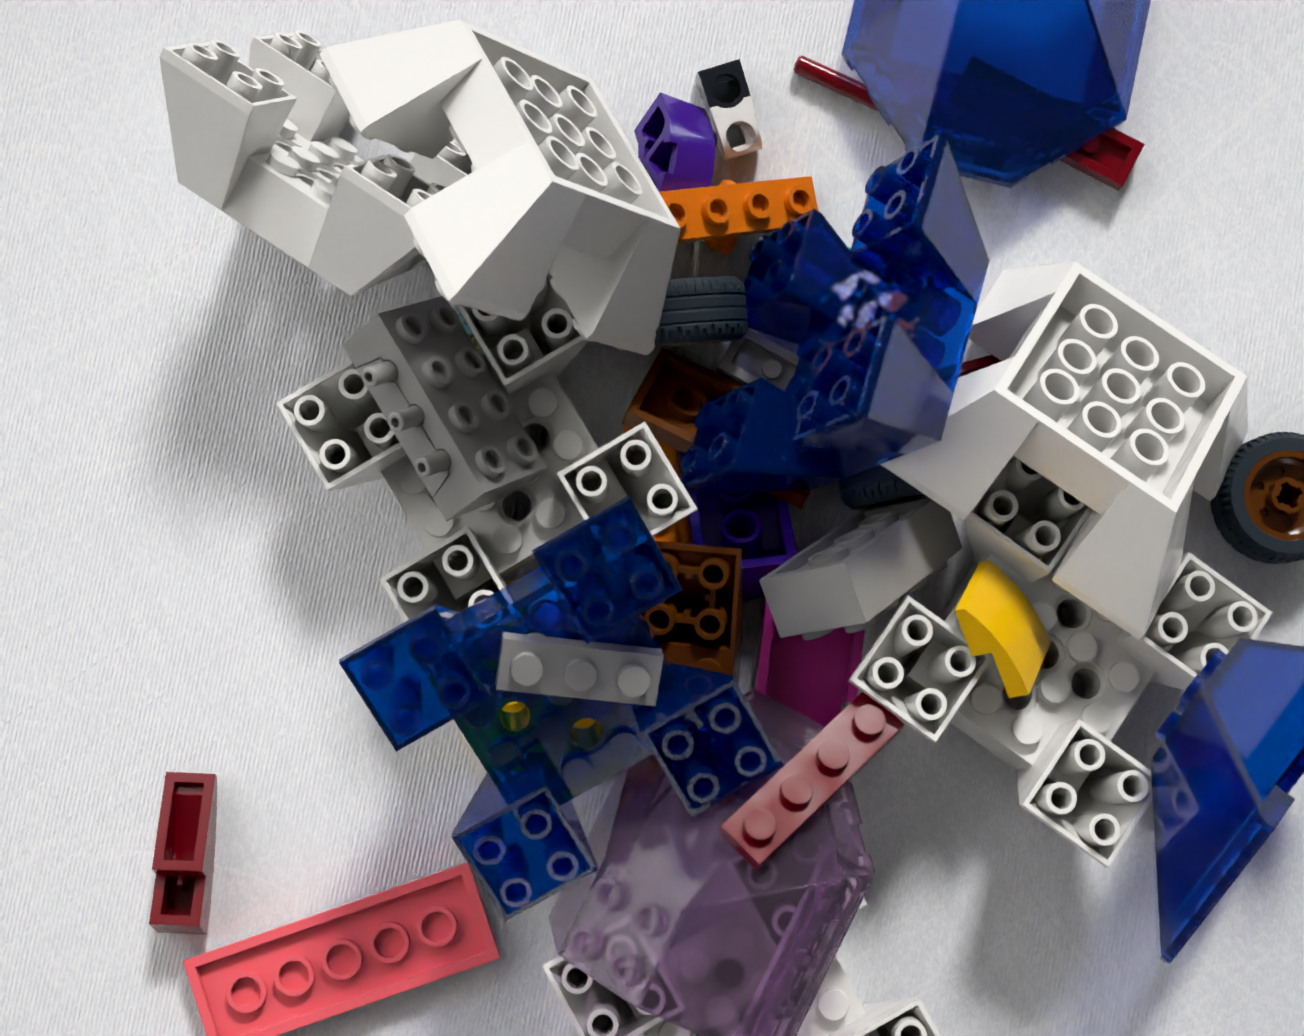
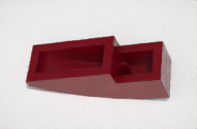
M166 772L152 870L156 873L149 925L157 933L207 935L216 842V774Z

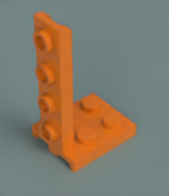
M812 176L659 192L681 228L678 243L803 229L821 223Z

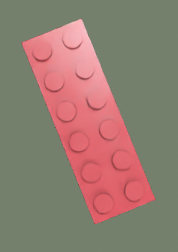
M468 861L183 960L207 1036H277L499 959L501 953L471 862Z

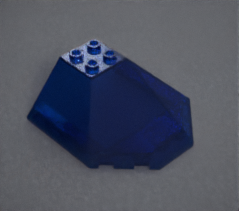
M854 0L841 55L851 71L855 69L868 88L867 95L888 126L893 125L906 145L905 151L916 166L1012 188L1026 180L1031 173L1049 163L1052 165L1083 147L1087 141L1106 130L1109 132L1126 121L1151 0Z
M1239 638L1227 655L1217 649L1200 674L1196 675L1178 700L1180 703L1175 710L1179 713L1173 710L1155 734V737L1163 742L1151 758L1156 957L1164 963L1170 964L1276 829L1295 800L1288 793L1304 773V646Z

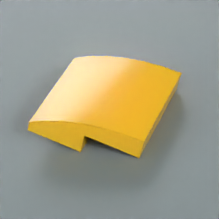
M990 560L979 562L955 609L959 624L972 656L992 653L1009 698L1029 695L1051 642L1036 611L1016 584Z

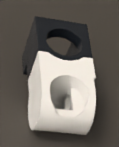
M740 59L698 71L695 82L701 99L703 98L713 131L717 136L719 150L724 160L762 149L761 135L755 118L756 111Z

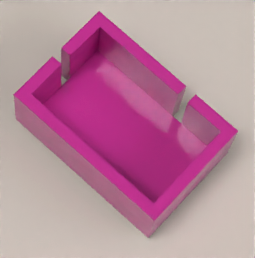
M764 597L747 745L799 752L840 714L842 702L851 703L858 695V688L848 682V680L862 660L865 629L854 633H846L844 627L835 628L830 633L813 640H803L801 634L780 638L766 597Z

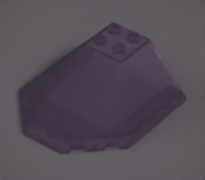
M752 690L636 738L549 915L557 955L634 1007L698 1035L797 1036L875 876L871 854L865 851L859 825L863 823L853 785L851 782H848L757 871L718 832L726 820L826 726L760 691Z

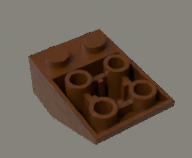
M646 540L640 544L634 646L662 650L664 657L658 688L659 693L731 700L739 686L742 648V549Z

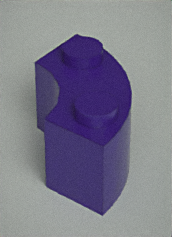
M660 92L634 130L638 142V158L659 192L711 186L715 166L717 136L713 131L706 110Z

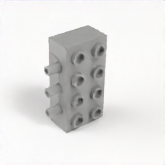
M443 296L378 313L343 344L344 349L354 366L358 368L357 371L362 377L363 382L398 438L416 472L421 477L431 496H434L433 499L446 521L511 495L547 468L537 451L535 443L527 435L511 408L508 398L502 393L486 366L483 356L476 349L465 331L458 314Z
M928 496L860 510L759 581L780 638L801 634L803 640H813L830 633L835 628L844 627L846 633H854L871 627L876 623L875 616L877 614L895 608L901 603L900 596L924 586L925 582L923 579L927 575L947 568V560L963 547L950 511Z

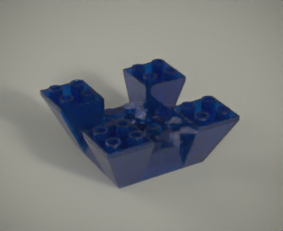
M938 135L919 147L910 148L902 157L887 166H880L874 170L865 185L867 197L862 213L852 228L854 240L851 250H849L823 214L814 208L795 220H788L780 229L767 236H761L754 243L749 253V260L752 262L747 278L743 281L746 290L748 317L746 321L748 322V328L799 345L797 350L799 361L795 374L787 384L785 391L760 377L742 387L733 389L731 392L713 401L706 402L701 407L695 419L697 431L693 444L685 453L680 466L683 472L681 482L689 495L815 490L941 441L989 264L984 243L951 149L945 138Z
M630 496L623 498L533 549V555L541 567L461 612L434 605L339 659L342 669L396 752L453 719L487 773L451 833L452 839L505 921L598 870L597 863L571 800L653 754L691 818L785 766L734 676L671 663L644 618L643 612L683 591ZM502 632L518 634L541 633L546 637L583 640L587 644L590 642H601L661 649L664 657L656 706L496 690L495 680ZM510 702L525 704V707L518 712L510 713L502 710ZM584 718L596 720L588 728L580 729L573 726L577 721Z

